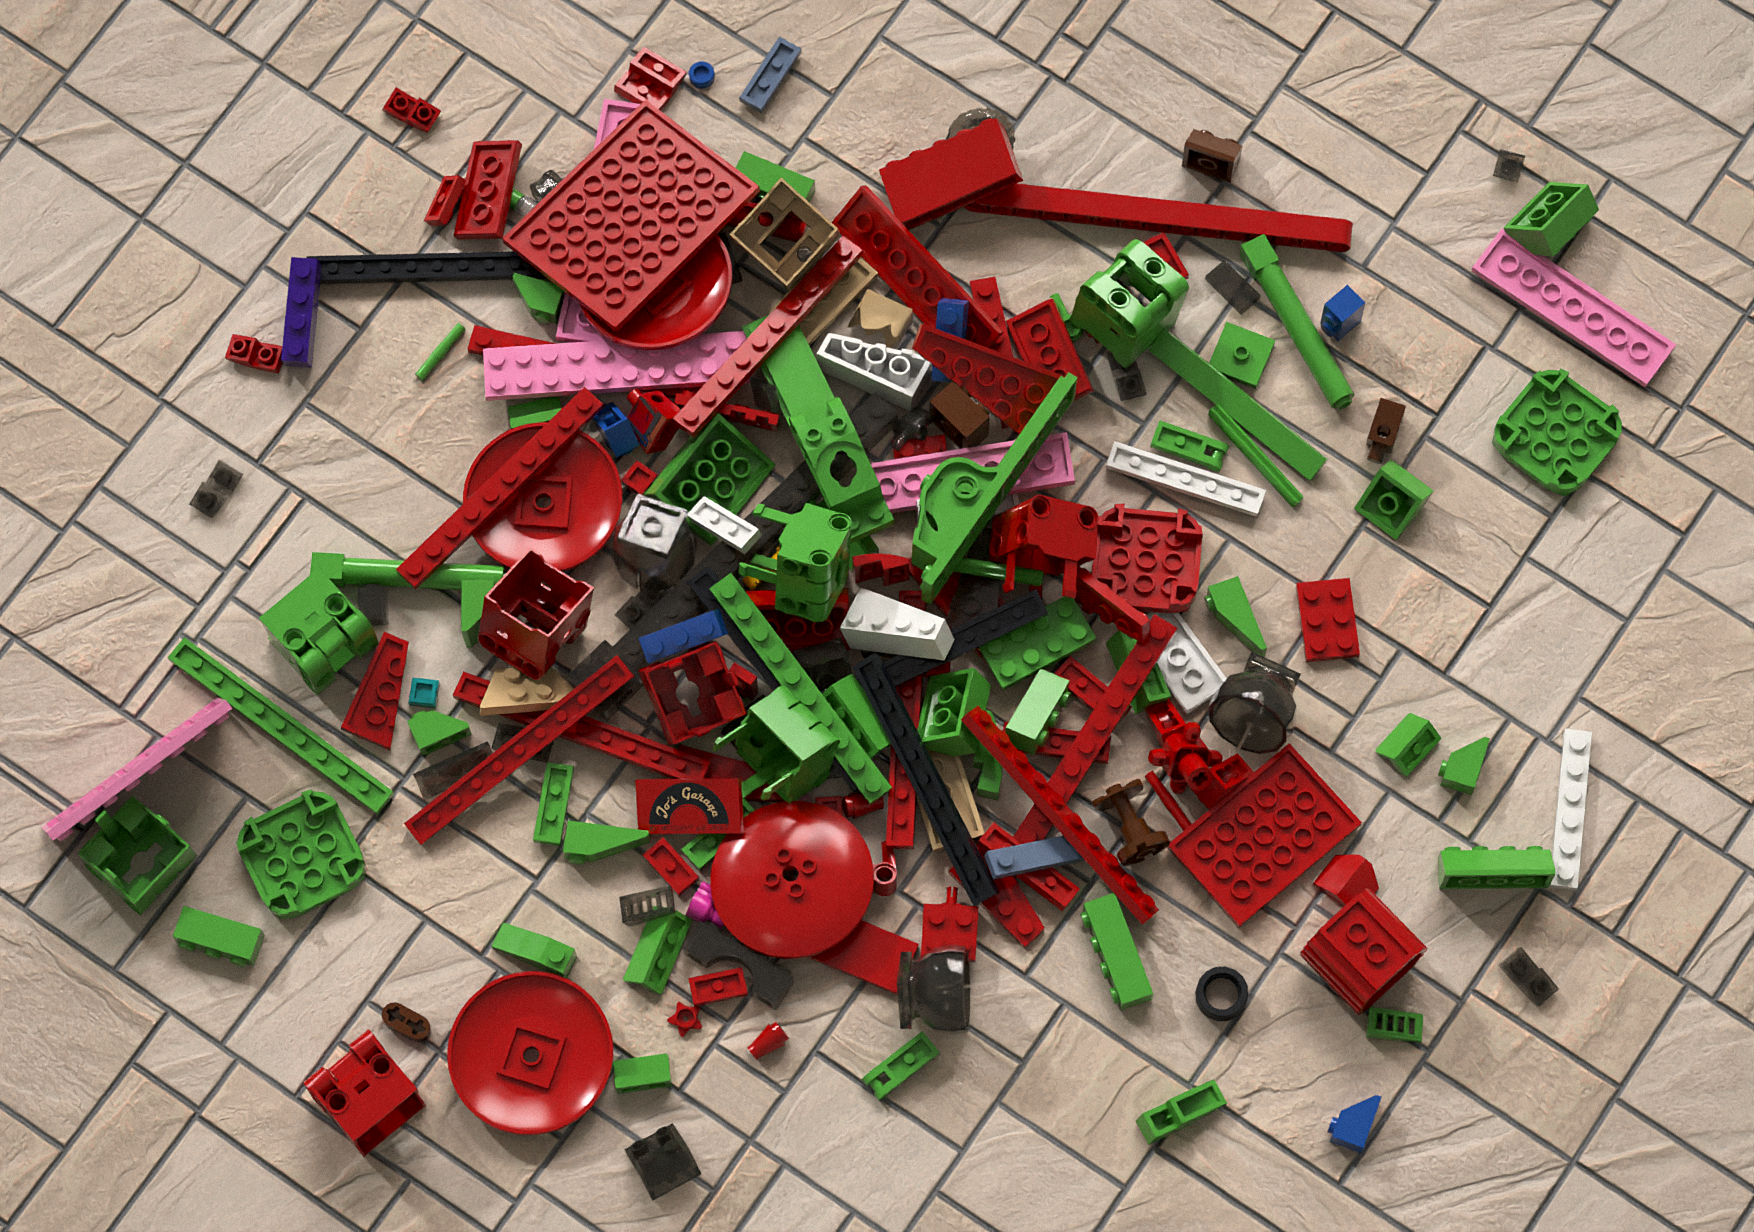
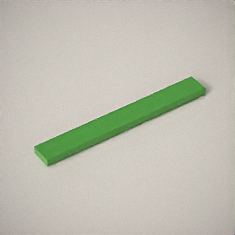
M1163 329L1149 348L1151 353L1214 404H1219L1235 421L1308 480H1313L1328 459L1167 329Z

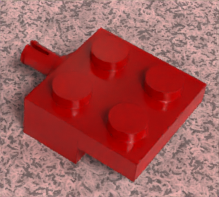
M947 887L946 903H924L921 959L976 962L979 906H963L957 903L958 888L953 887V897H951V887Z

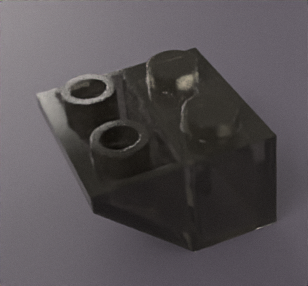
M673 1123L659 1128L652 1135L635 1141L630 1147L624 1149L652 1201L701 1175L690 1149Z

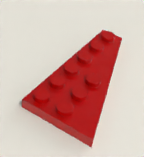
M920 324L912 349L958 386H964L973 399L981 403L1018 435H1020L1060 376L1066 377L925 324Z

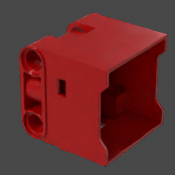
M530 547L484 596L478 641L486 650L534 680H540L555 663L557 652L565 643L572 644L587 628L594 587L584 581L574 580L547 563L539 552ZM541 581L551 586V589L542 584ZM522 615L539 629H532L516 618Z
M369 1029L349 1044L350 1052L329 1069H324L322 1066L303 1082L311 1097L330 1116L363 1157L426 1106L418 1094V1089L389 1056L382 1044Z

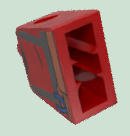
M638 388L632 390L627 395V400L633 406L627 419L638 442L646 454L666 450L679 428L673 423V418L681 409L661 391L642 393Z

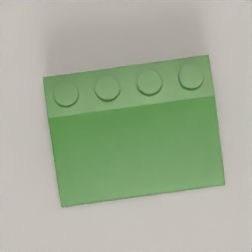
M716 413L694 438L690 436L644 495L668 516L709 545H713L718 538L692 523L687 514L705 496L736 515L776 464L721 414Z

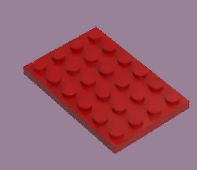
M1288 743L1173 839L1167 849L1237 927L1240 928L1359 828L1362 822L1294 747Z

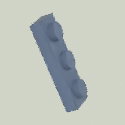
M779 36L740 95V102L762 113L801 55V48Z

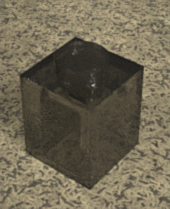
M367 584L364 588H357L359 610L372 626L389 625L388 599L385 587L379 584Z

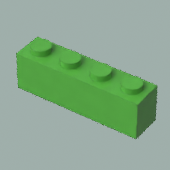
M1115 893L1084 903L1083 912L1080 913L1085 929L1090 927L1093 935L1090 938V943L1094 953H1100L1103 962L1099 963L1104 979L1109 978L1112 988L1109 989L1113 1003H1119L1120 1009L1124 1010L1152 1000V988Z

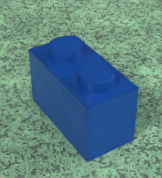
M1348 285L1324 304L1320 322L1323 332L1329 337L1333 336L1338 342L1361 322L1366 303Z

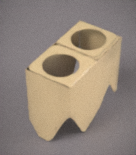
M867 289L847 328L861 324L862 328L865 329L866 335L881 331L886 340V348H892L898 340L899 346L913 319V311L909 307Z

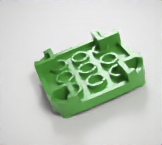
M1560 368V370L1538 371L1532 376L1531 381L1504 414L1500 415L1494 428L1492 443L1505 459L1540 485L1561 496H1567L1585 484L1615 447L1622 432V422L1618 414L1619 410L1613 404L1609 407L1568 377L1569 372Z
M312 789L301 792L302 796L255 819L250 817L244 822V826L239 832L238 842H236L238 851L264 904L271 913L280 919L301 916L351 891L365 878L366 864L363 854L337 802L332 796L323 792L312 791Z

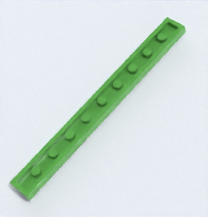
M732 573L709 588V591L780 686L785 685L840 740L834 758L867 802L871 805L892 790L891 785Z
M185 637L167 657L171 663L217 697L225 699L232 708L378 815L394 796V792Z

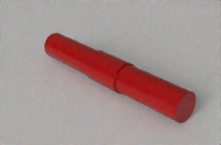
M1154 771L1146 774L1145 779L1156 792L1163 805L1171 813L1183 831L1187 829L1191 822L1180 809L1170 792L1167 791Z

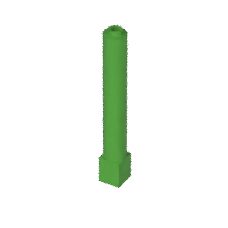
M1265 234L1242 244L1240 249L1241 259L1254 281L1258 280L1332 408L1338 407L1339 410L1348 407L1353 402L1352 398L1355 394L1280 268L1279 258Z
M312 552L310 575L320 568L336 587H345V584L413 588L396 572V568L404 562L403 560L347 558L344 554ZM443 563L418 588L462 590V580L494 579L496 585L508 571H505L504 566Z

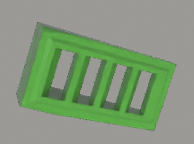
M1369 1007L1366 1038L1422 1042V1014ZM1377 1017L1382 1018L1381 1029H1376ZM1388 1018L1393 1019L1392 1031L1387 1030ZM1399 1019L1404 1020L1403 1033L1398 1032ZM1409 1020L1415 1021L1414 1035L1409 1034Z

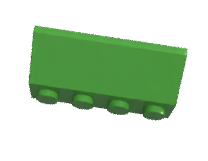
M1485 846L1473 847L1472 850H1461L1460 847H1446L1444 851H1440L1438 856L1439 889L1549 888L1555 876V866L1551 851L1543 850L1541 846H1529L1526 850H1516L1513 846H1503L1499 850H1488V847Z

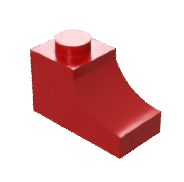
M1170 699L1151 704L1144 709L1160 748H1163L1165 739L1172 733H1183L1186 723Z
M1237 753L1210 768L1213 780L1206 789L1192 791L1210 809L1253 774L1254 771Z

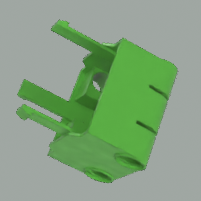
M809 503L805 504L801 512L792 515L765 507L764 504H757L753 511L754 516L786 525L779 538V543L782 547L777 555V560L755 554L751 565L740 562L739 574L743 577L750 576L776 584L775 609L786 614L806 618L812 622L826 620L848 581L852 529L851 518L847 514L838 513Z
M781 685L771 694L751 706L746 718L738 728L723 738L718 737L714 743L713 751L716 752L737 738L735 745L738 746L736 753L756 772V774L742 782V800L767 783L769 787L763 790L762 800L769 799L771 794L776 792L784 801L791 803L826 781L830 775V769L840 740L785 685Z
M134 796L127 800L112 818L103 810L95 819L101 829L78 852V855L84 862V866L94 876L115 891L140 916L158 898L156 894L160 896L178 877L177 872L181 874L197 857L190 845L169 827L170 823L160 814L155 815ZM155 842L163 849L154 857V866L151 871L146 874H138L130 883H127L122 877L131 868L132 857L138 852H146Z

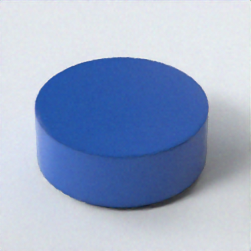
M700 61L690 67L689 80L696 88L704 89L711 86L714 82V69L709 63Z

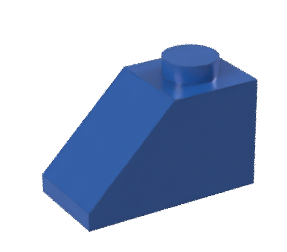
M613 402L605 405L592 419L608 448L616 457L627 455L640 445L627 417Z
M1375 1095L1341 1110L1338 1118L1332 1117L1327 1131L1332 1134L1330 1142L1362 1153L1382 1097Z

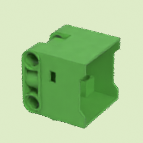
M1133 239L1116 255L1115 261L1105 272L1097 271L1081 285L1069 320L1079 329H1085L1112 352L1115 360L1126 369L1155 342L1163 329L1169 330L1175 325L1189 290V285L1182 275L1138 239ZM1120 280L1127 287H1134L1151 303L1147 307L1142 306L1117 281ZM1111 328H1112L1113 330H1115L1120 336H1118L1117 334H1115V333L1111 330Z
M320 568L259 617L260 622L269 635V642L317 696L336 680L335 673L349 663L355 655L362 659L379 644L369 620L360 610L354 607Z

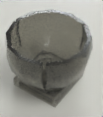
M637 494L629 513L616 527L613 538L611 557L622 580L636 589L639 586L642 591L661 592L682 583L693 570L697 550V541L686 520L688 516L687 510Z
M1251 652L1244 671L1230 675L1213 694L1209 704L1210 723L1220 737L1235 747H1238L1249 724H1252L1241 746V750L1257 754L1277 752L1292 735L1297 717L1296 703L1293 695L1301 673Z
M947 945L936 947L916 961L912 960V952H901L897 977L900 1029H911L913 1020H919L935 1032L952 1035L968 1033L970 1023V988H963V985H970V965L966 946Z

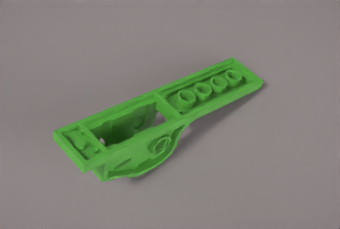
M767 316L742 326L747 338ZM798 325L760 368L828 509L847 514L851 518V543L894 525L895 521L883 498L881 486L853 423L840 398L834 397ZM839 451L847 453L856 470V475L848 487H842L830 473L831 462Z
M1069 372L1065 378L1060 376L998 466L984 467L968 458L954 457L943 461L932 475L927 474L920 485L918 528L915 527L911 559L913 565L923 570L921 575L923 582L920 586L922 589L921 600L930 605L1074 401L1078 377Z

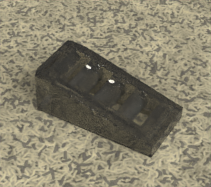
M671 885L619 897L622 923L628 927L676 913ZM666 894L667 907L662 908L661 896ZM653 898H656L657 910H653ZM643 901H646L647 912H644ZM634 904H637L638 914H634Z

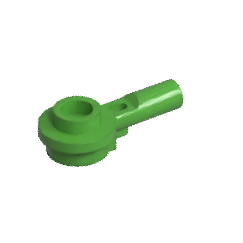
M1055 293L1049 298L1055 300L1073 342H1076L1082 336L1083 329H1079L1069 320L1071 314H1068L1059 293Z

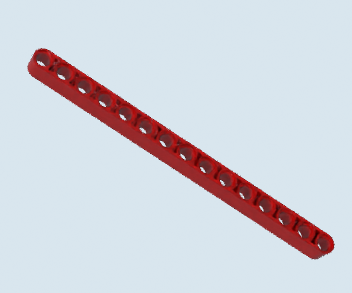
M1018 183L964 206L966 210L977 213L1248 242L1265 234L1270 245L1346 252L1351 249L1353 229L1351 221L1340 218Z

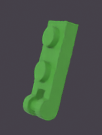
M1159 420L1150 445L1151 448L1206 466L1208 469L1216 472L1221 470L1223 465L1222 457L1227 454L1229 446L1224 442ZM1206 448L1213 451L1212 456L1204 454Z
M922 1031L862 1078V1081L866 1086H871L875 1091L874 1096L878 1101H881L940 1055V1052ZM883 1074L889 1079L884 1085L878 1079Z

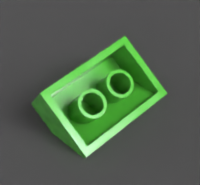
M1549 182L1504 227V231L1532 254L1551 257L1558 254L1561 248L1569 240L1573 239L1585 224L1591 221V218L1599 211V208L1588 184Z
M975 668L929 676L917 728L926 749L953 757L976 753L979 740L961 719L977 706L986 711L991 685Z

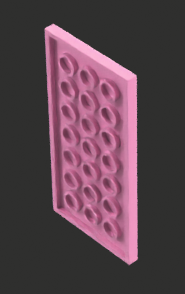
M214 699L41 828L53 841L56 838L62 841L74 832L71 827L80 822L83 825L96 816L94 810L102 805L107 808L118 799L116 794L121 790L125 789L128 792L141 782L139 777L144 773L151 775L163 766L161 761L167 756L173 759L185 750L183 745L189 740L196 742L208 732L205 728L209 725L214 724L217 726L229 718L230 715L227 712L232 707L225 699Z

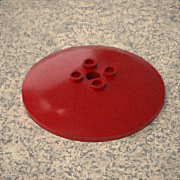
M716 234L617 333L579 303L585 318L597 332L621 346L638 350H663L682 345L705 332L719 318L726 307L733 282L730 256L723 241Z
M548 422L530 423L515 427L502 433L486 445L477 455L468 471L463 490V504ZM580 430L472 535L474 540L490 558L509 569L530 547L539 552L547 563L562 572L582 565L594 557L607 544L621 516L623 505L622 484L614 461L600 443ZM541 497H548L551 499V504L547 508H540L536 505L537 500Z
M806 801L773 803L743 818L744 832L727 833L718 847L711 869L710 887L713 903L720 920L730 934L747 948L765 956L780 959H800L818 955L845 940L857 928L865 916L874 889L873 862L867 844L860 832L838 812L823 805ZM794 869L799 873L797 879L791 882L786 881L783 878L784 873L787 870Z
M539 971L509 974L488 983L478 990L465 1003L457 1015L450 1032L447 1048V1061L451 1081L465 1106L477 1118L489 1126L517 1135H540L554 1132L569 1126L585 1115L603 1093L610 1078L614 1057L613 1039L608 1021L594 998L582 987L567 978ZM529 1049H535L539 1052L538 1060L533 1063L524 1060V1054Z

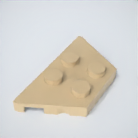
M514 667L498 668L495 670L481 702L480 716L545 711L574 688L552 667L540 680H534Z

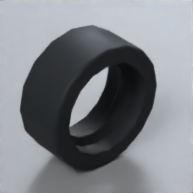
M1226 966L1214 967L1206 971L1199 979L1195 992L1196 1003L1200 1011L1208 1018L1216 1021H1229L1237 1017L1244 1010L1248 998V985L1244 977L1235 969ZM1225 978L1235 984L1238 990V998L1232 1007L1217 1009L1208 1003L1205 991L1211 981Z

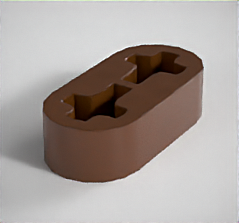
M397 1002L389 1003L383 1008L382 1019L390 1029L415 1042H423L430 1036L431 1026L424 1016ZM396 1010H399V1015L405 1020L401 1022L398 1019H394L393 1022H390L391 1018L388 1013H395ZM411 1022L418 1026L420 1023H423L422 1026L425 1031L414 1035L413 1028L408 1024Z

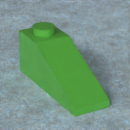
M1237 576L1208 586L1207 596L1204 597L1208 611H1213L1216 619L1260 658L1265 657L1267 647L1239 577Z
M568 820L563 854L565 859H569L570 863L582 865L585 864V861L594 862L649 844L650 834L649 831Z
M504 922L491 946L493 949L542 971L564 978L568 977L577 958L575 949L568 945Z

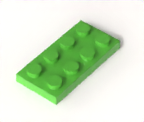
M1068 597L1060 598L1045 606L1048 615L978 648L1002 691L1038 673L1040 668L1045 669L1097 641L1094 632L1074 599Z

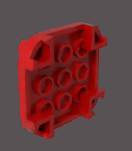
M1125 503L1114 504L1113 508L1099 516L1096 559L1092 563L1091 575L1101 583L1107 584L1111 591L1119 597L1125 598L1138 611L1168 614L1187 612L1195 601L1198 592L1203 537L1202 525H1199L1196 519L1188 514L1187 510L1179 508L1178 513L1124 508Z

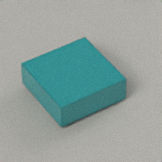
M412 677L409 706L436 709L440 686L439 680Z

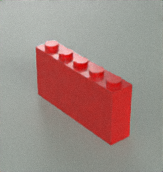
M997 118L986 119L975 128L961 130L950 139L938 140L927 149L915 150L909 154V157L890 161L885 165L886 167L879 169L893 213L908 230L1024 181L1005 127Z

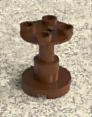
M1140 779L1133 780L1124 787L1121 784H1115L1106 789V796H1101L1091 802L1095 811L1115 808L1123 824L1120 832L1126 843V846L1117 853V858L1123 866H1131L1145 861V856L1151 853L1155 856L1170 845L1167 833L1165 831L1151 833L1145 819H1138L1129 801L1143 790L1144 786Z

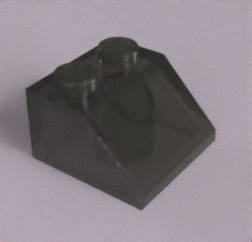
M841 637L791 651L820 692L852 674L848 653Z

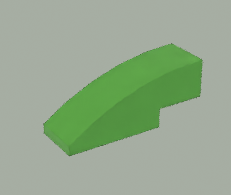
M986 710L991 716L993 723L997 726L992 711ZM979 741L973 760V768L982 770L977 788V796L998 801L1002 766Z
M1213 1079L1142 1113L1136 1120V1123L1148 1145L1211 1114L1225 1106L1227 1101Z

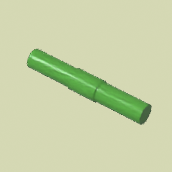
M460 323L455 325L415 373L417 378L422 381L426 378L466 330L465 327Z

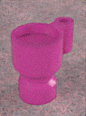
M702 881L698 891L692 898L685 916L699 923L710 921L712 926L722 929L724 924L715 909L710 884Z

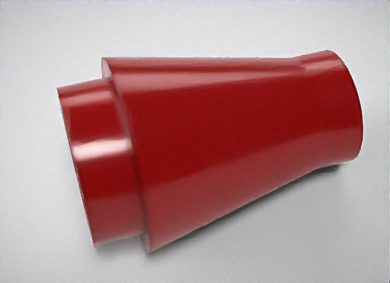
M849 792V795L843 796L842 799L846 818L852 817L856 819L876 810L884 809L883 796L871 805L861 793Z
M775 1021L772 1025L768 1024L747 1048L754 1058L758 1060L762 1056L785 1046L784 1042L789 1037Z

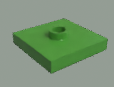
M1226 322L1209 364L1228 379L1256 389L1274 347L1275 340Z

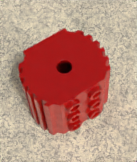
M1366 888L1318 930L1307 942V945L1304 946L1300 956L1359 1016L1403 978L1419 962L1428 948L1369 888Z

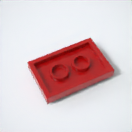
M1350 578L1296 583L1306 662L1359 657L1360 650Z

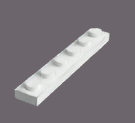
M1115 441L1106 464V469L1255 517L1258 516L1266 493L1265 489Z
M1565 729L1563 733L1552 850L1555 876L1549 886L1551 888L1574 891L1578 888L1592 732Z

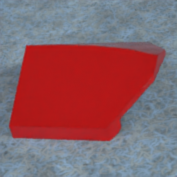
M1359 854L1335 855L1313 882V885L1343 907L1366 888H1369L1374 894L1379 889L1373 865Z

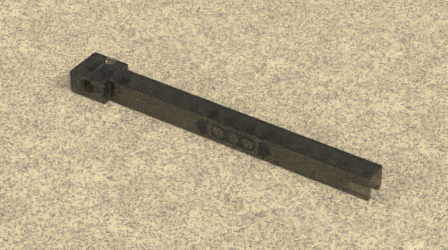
M876 392L850 416L866 455L898 424V412ZM837 452L835 459L830 465V473L838 482L854 467L846 452ZM804 460L760 504L792 515L801 512L806 503H809L811 500L817 503L823 496ZM752 511L744 520L758 528L762 536L745 554L721 541L614 646L604 640L567 676L568 683L575 689L618 655L635 677L594 708L599 715L608 721L644 686L638 670L653 663H647L639 638L700 616L707 610L687 585V581L707 566L710 567L719 580H722L730 573L738 580L742 576L739 574L740 562L751 565L755 554L764 555L779 540L786 525L754 516Z

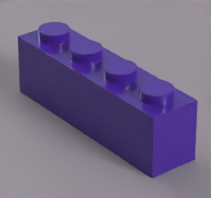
M291 257L281 361L285 366L312 368L322 265L318 259Z

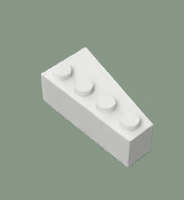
M832 333L827 334L816 356L817 363L822 372L908 411H911L933 368L919 354L912 353V350L902 348V351L886 348L884 344L876 343V345L862 343L860 339Z
M860 587L840 627L850 649L945 660L954 642L953 635L944 618Z

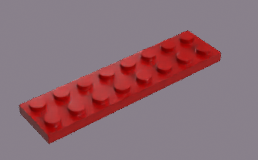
M863 185L857 190L831 222L838 228L842 236L863 249V259L878 272V275L925 325L936 328L938 302L943 298L969 301L966 340L991 348L1004 333L867 185Z

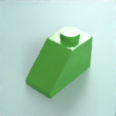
M514 273V286L531 317L542 324H549V322L557 324L565 292L554 283Z
M433 710L428 712L420 711L407 721L422 756H426L472 735L467 722Z
M1483 737L1452 752L1448 761L1443 760L1438 776L1443 777L1441 786L1472 795L1490 738Z

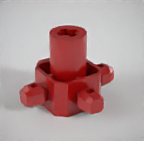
M1188 722L1184 727L1183 733H1172L1165 739L1163 748L1153 749L1148 755L1150 764L1161 766L1171 779L1170 788L1176 794H1182L1186 790L1187 785L1195 791L1206 789L1213 780V774L1209 767L1219 764L1223 759L1219 751L1210 750L1200 738L1201 728L1196 722Z

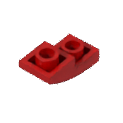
M397 87L382 109L383 112L426 133L429 132L441 113V110L420 97L417 100Z
M232 334L225 359L250 368L279 374L283 363L281 361L282 346L262 343L254 337Z

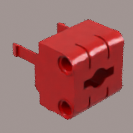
M1036 495L995 515L992 519L989 561L1007 565L1006 581L1003 584L1004 593L1014 590L1015 566L1040 570L1044 572V575L1058 576L1064 573L1062 596L1075 599L1077 594V565L1080 566L1096 559L1099 521L1097 511L1091 506L1044 495ZM1043 583L1041 586L1029 585V592L1037 589L1042 600Z
M708 641L687 649L688 651L638 670L645 689L649 693L648 696L656 716L660 720V725L668 745L677 744L694 736L700 737L710 733L711 729L746 714L742 699L735 687L740 684L735 671L729 672L717 641ZM681 669L684 670L688 681L695 683L699 689V697L696 701L701 714L694 717L691 716L688 706L679 702L676 697L678 682L674 672Z

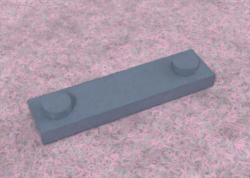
M1064 836L990 850L984 855L993 880L1085 861Z

